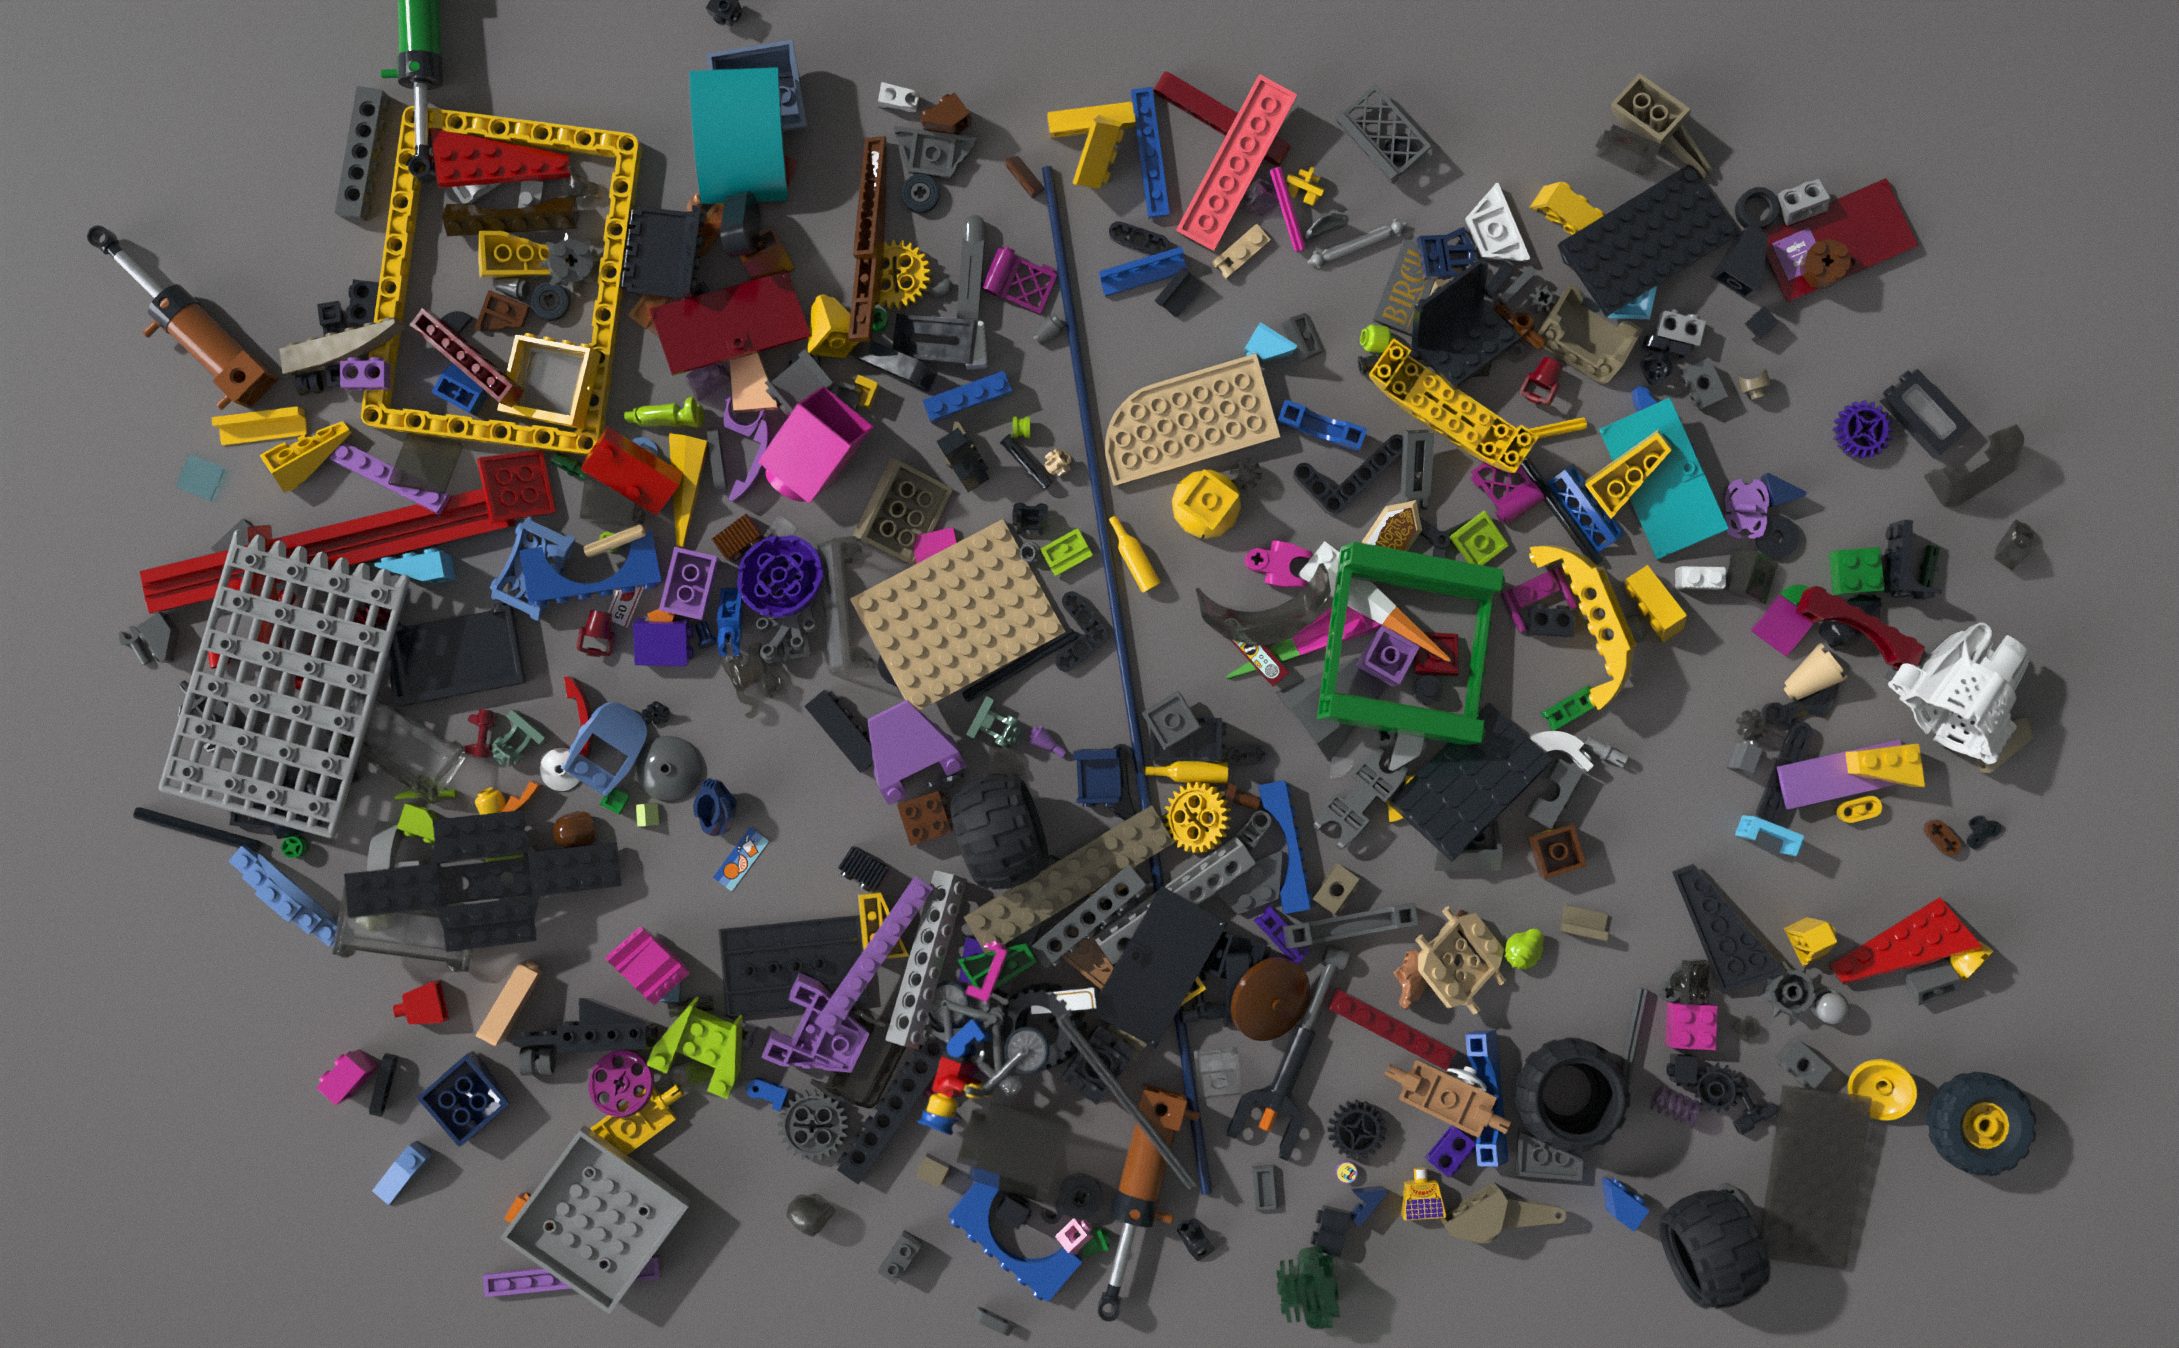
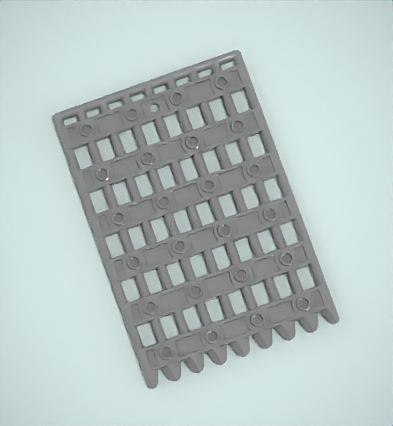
M236 530L233 534L160 780L159 790L167 794L312 834L334 838L352 782L410 577L402 575L395 586L391 587L390 572L387 569H381L374 580L370 581V568L365 563L359 564L351 576L349 575V562L343 557L336 561L331 570H328V556L324 552L317 553L312 562L307 564V550L305 547L298 546L288 559L286 558V544L283 541H276L270 551L266 553L265 538L263 536L256 535L248 547H244V532ZM233 567L245 570L239 591L227 588ZM254 572L266 575L260 596L248 593ZM275 578L287 581L281 602L269 599ZM296 584L308 587L302 608L290 605ZM317 589L329 592L323 614L311 611ZM338 595L350 598L344 619L332 616ZM359 601L371 604L365 625L353 622ZM380 607L392 610L386 631L374 628ZM221 609L233 612L227 633L215 630ZM242 615L254 618L248 639L236 636ZM263 620L275 623L269 644L257 641ZM284 626L296 629L290 650L278 647ZM304 632L317 635L311 656L299 653ZM325 638L337 640L332 662L320 659ZM346 643L359 646L353 667L341 664ZM367 649L380 652L374 673L361 670ZM208 651L220 654L215 675L203 672ZM229 657L241 660L235 681L223 678ZM250 663L262 666L256 687L244 684ZM271 668L283 671L277 692L265 689ZM292 674L304 677L298 698L286 695ZM313 680L325 683L319 704L307 701ZM334 686L346 689L340 710L328 707ZM355 691L367 694L361 715L349 712ZM196 694L208 697L202 718L190 715ZM217 699L229 702L223 723L211 720ZM238 705L250 708L244 729L232 726ZM259 711L271 714L265 735L253 732ZM279 717L292 720L286 741L274 738ZM301 722L313 725L307 746L295 743ZM322 728L334 731L328 752L316 749ZM342 734L355 737L349 758L337 755ZM183 736L195 739L189 760L177 757ZM204 742L216 745L210 766L198 763ZM225 748L237 751L232 771L219 768ZM246 753L258 756L252 777L240 774ZM267 759L279 762L273 783L261 780ZM288 765L300 768L294 789L282 786ZM309 771L321 774L316 794L303 791ZM330 776L342 780L337 800L324 797ZM174 779L183 782L181 788L169 785L170 780ZM191 785L203 787L202 794L190 791ZM253 785L257 787V791L254 794L250 792V788ZM212 791L224 793V798L212 797ZM233 797L246 799L245 804L233 803ZM254 803L267 805L266 810L262 811L253 808ZM275 808L288 811L287 816L274 814ZM296 814L308 816V822L295 820ZM317 820L330 822L329 828L317 826Z

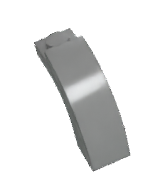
M377 822L370 842L367 871L395 868L397 850L402 841L401 830L397 829L399 822Z

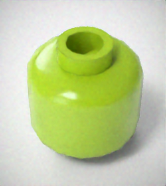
M1370 324L1366 329L1362 330L1360 344L1367 352L1384 353L1394 336L1391 335V331L1387 326Z

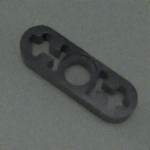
M1121 221L1112 223L1109 228V237L1116 243L1152 255L1168 251L1169 241L1163 235ZM1118 227H1121L1122 232L1128 234V230H1132L1129 241H1126L1127 236L1123 234L1116 237L1113 229L1117 230ZM1141 233L1145 236V242L1136 244L1133 241V236ZM1149 236L1153 237L1151 242L1158 243L1160 240L1163 241V246L1166 247L1158 251L1155 245L1150 244V248H1147Z
M385 1053L382 1058L369 1108L370 1115L382 1117L385 1112L398 1062L397 1055Z

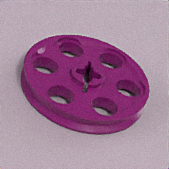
M623 1050L611 1052L602 1057L591 1071L588 1083L590 1098L593 1104L606 1115L613 1117L632 1116L647 1105L653 1094V1071L650 1066H647V1061L636 1053ZM622 1056L624 1058V1065L621 1068H616L614 1061L617 1057ZM642 1064L643 1073L636 1076L633 1069L635 1065ZM605 1070L607 1072V1079L600 1083L597 1078L598 1073ZM623 1080L626 1083L625 1087H620L617 1084L618 1081ZM643 1085L646 1089L645 1095L638 1098L635 1093L638 1086ZM603 1092L609 1094V1101L606 1104H602L599 1100ZM625 1099L628 1101L629 1107L626 1111L621 1112L619 1110V1103Z

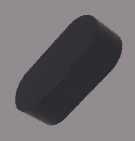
M751 191L725 198L720 233L724 249L730 258L740 257L757 251L761 214L757 200Z

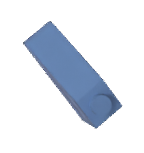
M418 1141L408 1145L375 1186L373 1192L390 1205L433 1154Z

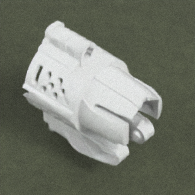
M1980 622L1969 627L1966 631L1950 635L1918 667L1906 663L1902 664L1893 679L1888 683V686L1900 695L1899 699L1911 708L1917 724L1927 735L1930 730L1936 734L1933 741L1956 752L1967 754L1968 756L1981 759L1987 764L1997 762L1999 759L1998 754L2002 752V748L2017 728L2015 723L2010 720L2011 714L2009 712L2016 701L2015 690L2027 669L2029 654L2020 642L2009 635L2005 636L1996 651L1993 652L1991 650L1993 641L1990 640L1992 631L1987 624ZM1922 710L1924 711L1925 715L1929 718L1928 721L1925 719ZM1951 735L1959 740L1964 741V743L1961 744L1956 741H1953L1949 739L1947 736Z

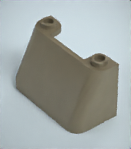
M1569 283L1539 329L1538 334L1547 341L1544 347L1545 350L1594 381L1602 384L1608 383L1624 365L1643 329L1628 321L1621 322L1617 327L1581 305L1584 300L1583 292Z

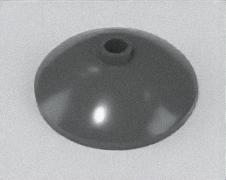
M663 736L650 741L640 751L636 761V776L640 786L647 794L662 801H673L685 797L696 787L701 775V761L697 751L690 743L675 736ZM665 764L669 766V771L667 773L663 772L662 767Z

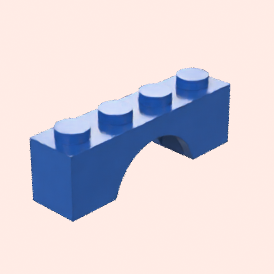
M1001 371L924 399L923 403L930 422L933 424L950 418L956 413L972 406L994 402L1011 396L1012 390L1005 371Z
M1286 399L1276 422L1279 425L1354 452L1360 450L1367 432V428L1347 421H1339L1311 411L1306 406Z

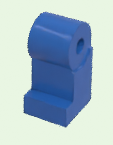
M757 1077L747 1084L746 1091L751 1098H762L773 1102L772 1109L780 1112L785 1105L790 1088Z

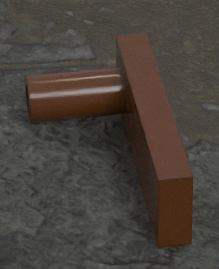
M1227 784L1223 800H1228V803L1224 806L1225 808L1231 809L1232 803L1255 810L1258 809L1261 797L1236 790V785ZM1214 843L1215 848L1219 849L1220 844Z

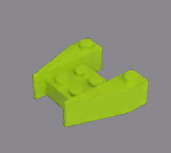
M696 996L654 1045L647 1066L667 1074L673 1066L678 1053H681L716 1068L707 1091L728 1099L735 1088L741 1072L743 1016L739 1015L733 1024L697 1009L696 1006L700 997Z

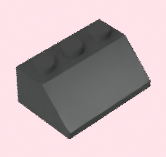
M1493 821L1453 862L1432 845L1435 871H1500L1503 850L1497 821Z

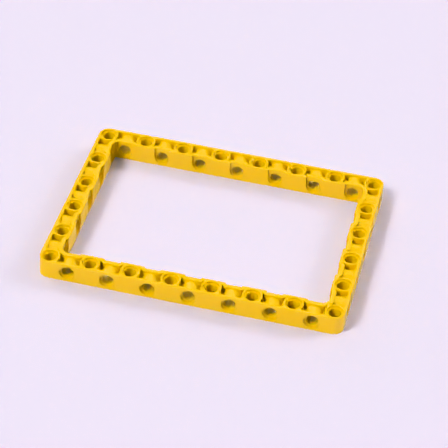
M414 106L406 108L402 115L374 323L383 322V319L394 317L401 322L403 321L422 185L409 172L407 166L408 159L415 155V123H412ZM428 108V134H431L430 128L533 148L617 158L615 172H612L609 194L611 203L609 215L606 216L603 238L605 247L603 258L601 257L597 282L599 284L598 298L594 304L592 342L589 343V345L594 347V351L605 355L604 362L598 364L590 398L591 401L593 397L598 396L599 403L592 407L589 402L583 430L577 429L575 432L537 425L528 427L513 422L490 419L489 421H482L473 417L451 414L442 416L420 410L391 409L400 332L383 345L369 352L368 361H370V357L383 358V361L391 364V390H364L361 419L366 425L381 430L587 456L592 448L585 449V442L588 439H592L594 446L605 428L623 295L620 281L622 271L626 272V269L622 268L624 252L629 250V247H626L625 244L627 230L632 229L628 222L630 210H634L642 146L638 139L630 133ZM463 121L461 128L455 129V124ZM500 127H506L504 133L497 134V131ZM543 132H548V137L540 140V135ZM586 137H591V142L588 145H582ZM628 143H634V147L631 150H625V146ZM424 166L419 169L418 173H423ZM622 185H628V190L625 193H619ZM404 200H408V205L405 208H401V203ZM622 227V233L614 236L615 228ZM402 242V248L395 251V245ZM612 269H616V276L614 278H608V272ZM396 284V291L390 294L389 288ZM605 312H611L610 319L602 321V315ZM379 368L374 370L373 378H377V373L380 371ZM378 412V419L372 422V414ZM421 417V425L415 427V419ZM464 423V430L457 433V425ZM506 428L507 436L500 438L499 432L501 429ZM545 434H550V441L543 444L542 437Z

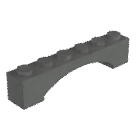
M1415 903L1289 925L1282 928L1286 948H1296L1352 936L1419 925Z

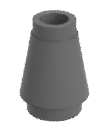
M497 278L495 289L521 299L528 296L530 285L524 278Z
M1053 313L1050 317L1047 316L1033 337L1042 345L1063 332L1062 329L1065 325Z

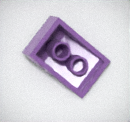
M674 547L659 610L702 620L716 582L721 559L717 556Z

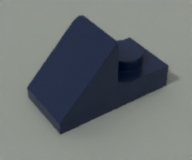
M1375 1186L1351 1189L1363 1201L1362 1204L1358 1203L1351 1212L1353 1214L1351 1216L1353 1222L1361 1227L1388 1193L1384 1187Z

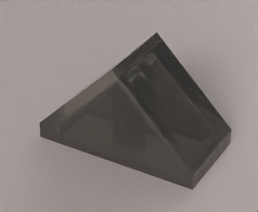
M692 1060L673 1065L668 1073L672 1087L678 1084V1088L712 1079L714 1070L709 1065Z

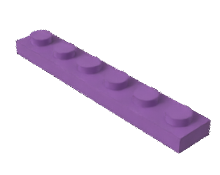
M342 442L329 456L332 462L438 515L441 514L451 498L449 494L345 442Z

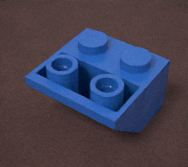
M454 363L441 373L431 392L474 416H477L488 396V393Z
M1603 1177L1602 1186L1606 1210L1618 1221L1635 1232L1650 1211L1644 1206L1646 1202L1631 1190L1626 1193L1628 1189L1613 1177L1611 1180Z

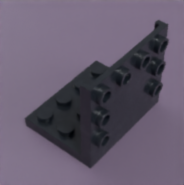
M1483 257L1476 262H1471L1463 272L1453 275L1448 283L1442 287H1437L1429 297L1419 300L1414 306L1411 347L1453 391L1521 341V336L1484 300L1488 262Z

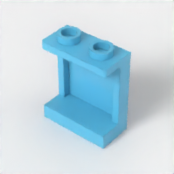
M1742 815L1735 836L1750 840L1756 839L1758 831L1783 840L1780 853L1796 856L1797 853L1802 851L1804 841H1802L1804 835L1755 816Z

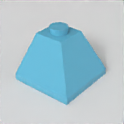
M1657 286L1608 317L1618 319H1650Z
M1260 322L1247 343L1244 352L1247 353L1246 356L1256 353L1258 361L1264 363L1291 357L1297 345Z

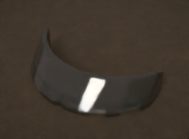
M1319 563L1311 581L1298 595L1278 607L1264 611L1243 612L1232 610L1211 600L1200 588L1195 589L1201 616L1207 625L1211 626L1228 640H1235L1246 643V645L1255 646L1269 645L1272 642L1279 643L1296 636L1297 632L1308 624L1311 625L1316 620L1318 613L1326 600L1328 601L1331 593L1329 575L1324 563Z

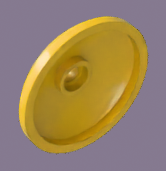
M1873 1059L1863 1062L1853 1070L1848 1081V1094L1853 1105L1864 1115L1877 1120H1894L1906 1115L1913 1108L1917 1098V1086L1910 1072L1900 1064L1885 1059ZM1880 1081H1885L1887 1084L1883 1085Z

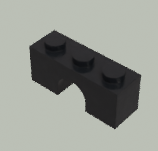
M956 428L936 441L967 492L972 491L990 479L986 473V470L989 468L982 458L978 459L981 455L975 445L971 447L974 443L968 433L963 435L960 429Z

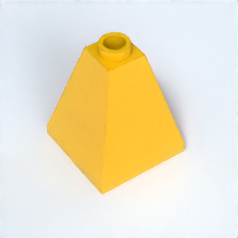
M826 294L819 295L811 306L809 329L811 337L808 340V353L844 359L858 343L851 342L848 339L851 314L834 297H828Z

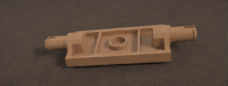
M1416 1059L1411 1071L1408 1072L1389 1064L1387 1068L1389 1071L1385 1072L1384 1077L1402 1084L1401 1087L1403 1089L1398 1098L1399 1100L1478 1138L1484 1126L1487 1127V1125L1506 1134L1508 1128L1502 1125L1509 1127L1511 1121L1493 1114L1492 1108L1497 1099L1496 1096Z

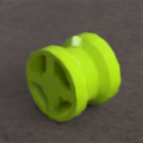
M1013 416V438H1018L1019 436L1030 438V416H1026L1024 419Z

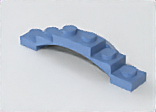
M246 844L242 845L228 861L243 874L241 878L257 891L255 893L257 897L287 922L293 921L308 935L313 933L328 947L345 930L325 908L261 854L255 853Z

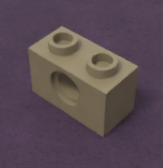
M1335 863L1313 894L1312 899L1334 915L1337 911L1340 913L1347 904L1345 899L1349 893L1353 895L1360 885L1357 883L1359 878L1340 864ZM1335 884H1341L1343 888L1342 893L1338 896L1333 895L1331 891Z

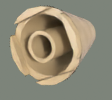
M1822 643L1815 647L1784 682L1786 687L1783 690L1790 699L1795 697L1799 700L1848 678L1846 674L1841 676L1840 673L1843 672V669L1830 652L1821 650L1824 648Z

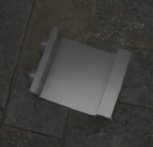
M805 349L798 354L800 358L771 383L768 380L765 382L769 387L765 391L773 400L777 398L783 404L780 408L787 417L790 416L798 403L820 387L824 386L830 391L835 386Z

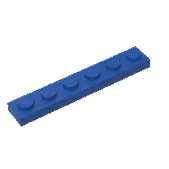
M1153 88L1132 89L1131 97L1136 120L1135 126L1148 219L1169 216Z

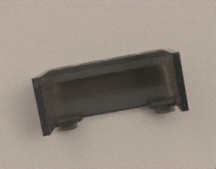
M853 1005L850 1010L860 1016L858 1022L870 1034L852 1072L834 1071L829 1076L827 1083L814 1079L810 1083L831 1099L870 1109L879 1102L906 1046L885 1040L890 1020L873 1011Z

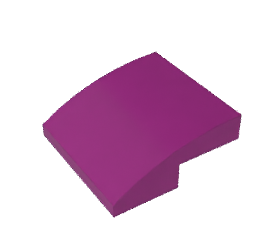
M1779 594L1766 609L1765 614L1751 628V631L1784 656H1787L1813 623L1795 614L1797 606Z

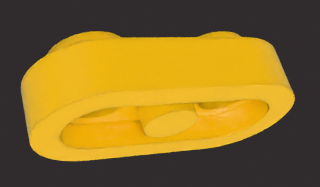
M1864 796L1844 801L1837 807V816L1845 823H1854L1873 818L1881 813L1882 803L1875 796ZM1867 803L1871 804L1869 811L1865 807ZM1846 808L1850 809V814L1848 816L1845 815Z

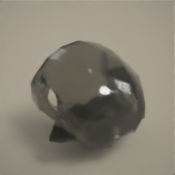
M817 1194L797 1195L788 1205L787 1218L801 1233L811 1237L816 1236L836 1210L830 1204L816 1198Z

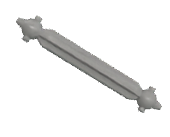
M1394 219L1391 226H1382L1327 248L1322 254L1314 251L1307 264L1321 268V264L1324 261H1332L1387 239L1393 233L1401 236V232L1408 223Z

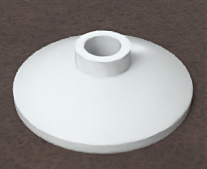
M568 748L553 749L541 761V778L551 789L566 791L574 788L580 782V780L564 770L562 773H558L556 770L559 765L566 764L570 755Z
M1465 1066L1463 1070L1448 1068L1445 1071L1447 1074L1483 1091L1487 1089L1486 1085L1476 1076L1477 1071L1468 1066Z

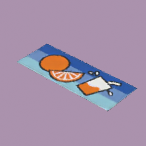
M750 827L713 878L730 891H733L769 840Z

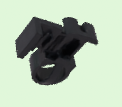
M1646 335L1642 345L1650 353L1655 351L1665 353L1669 351L1679 354V358L1688 357L1691 349L1690 345L1652 335Z

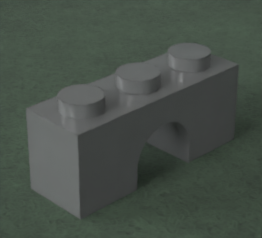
M1556 759L1546 776L1547 779L1556 785L1557 792L1555 797L1550 801L1534 797L1525 816L1548 829H1551L1553 826L1556 827L1562 817L1559 815L1563 807L1567 808L1572 800L1570 795L1573 789H1577L1583 780L1581 777L1583 772L1561 759Z

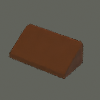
M1014 156L1005 160L1006 168L1031 198H1034L1044 190L1043 185L1020 157Z

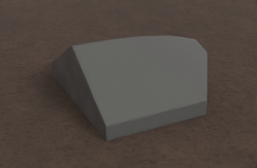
M1322 213L1309 228L1304 238L1306 241L1343 228L1347 225L1349 218L1347 215L1337 213Z

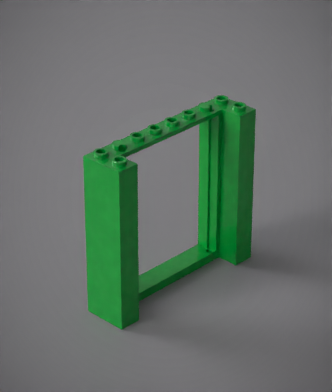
M1355 541L1341 547L1317 720L1462 745L1481 743L1485 736V727L1483 720H1477L1480 712L1478 705L1479 698L1483 694L1482 677L1486 672L1484 659L1489 649L1487 636L1492 626L1490 621V614L1494 609V600L1492 598L1494 593L1501 591L1504 587V569ZM1351 578L1478 601L1464 715L1335 692Z

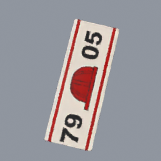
M643 587L635 588V592L622 593V590L616 591L608 613H612V622L628 627L644 589Z

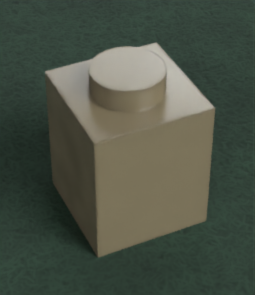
M926 1153L915 1176L939 1188L941 1183L946 1184L951 1174L948 1171L950 1164Z

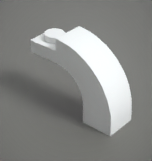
M1543 731L1528 736L1545 753L1551 750H1559L1565 753L1582 771L1588 772L1594 766L1590 762L1592 758L1585 751H1579L1584 743L1571 734L1560 731Z

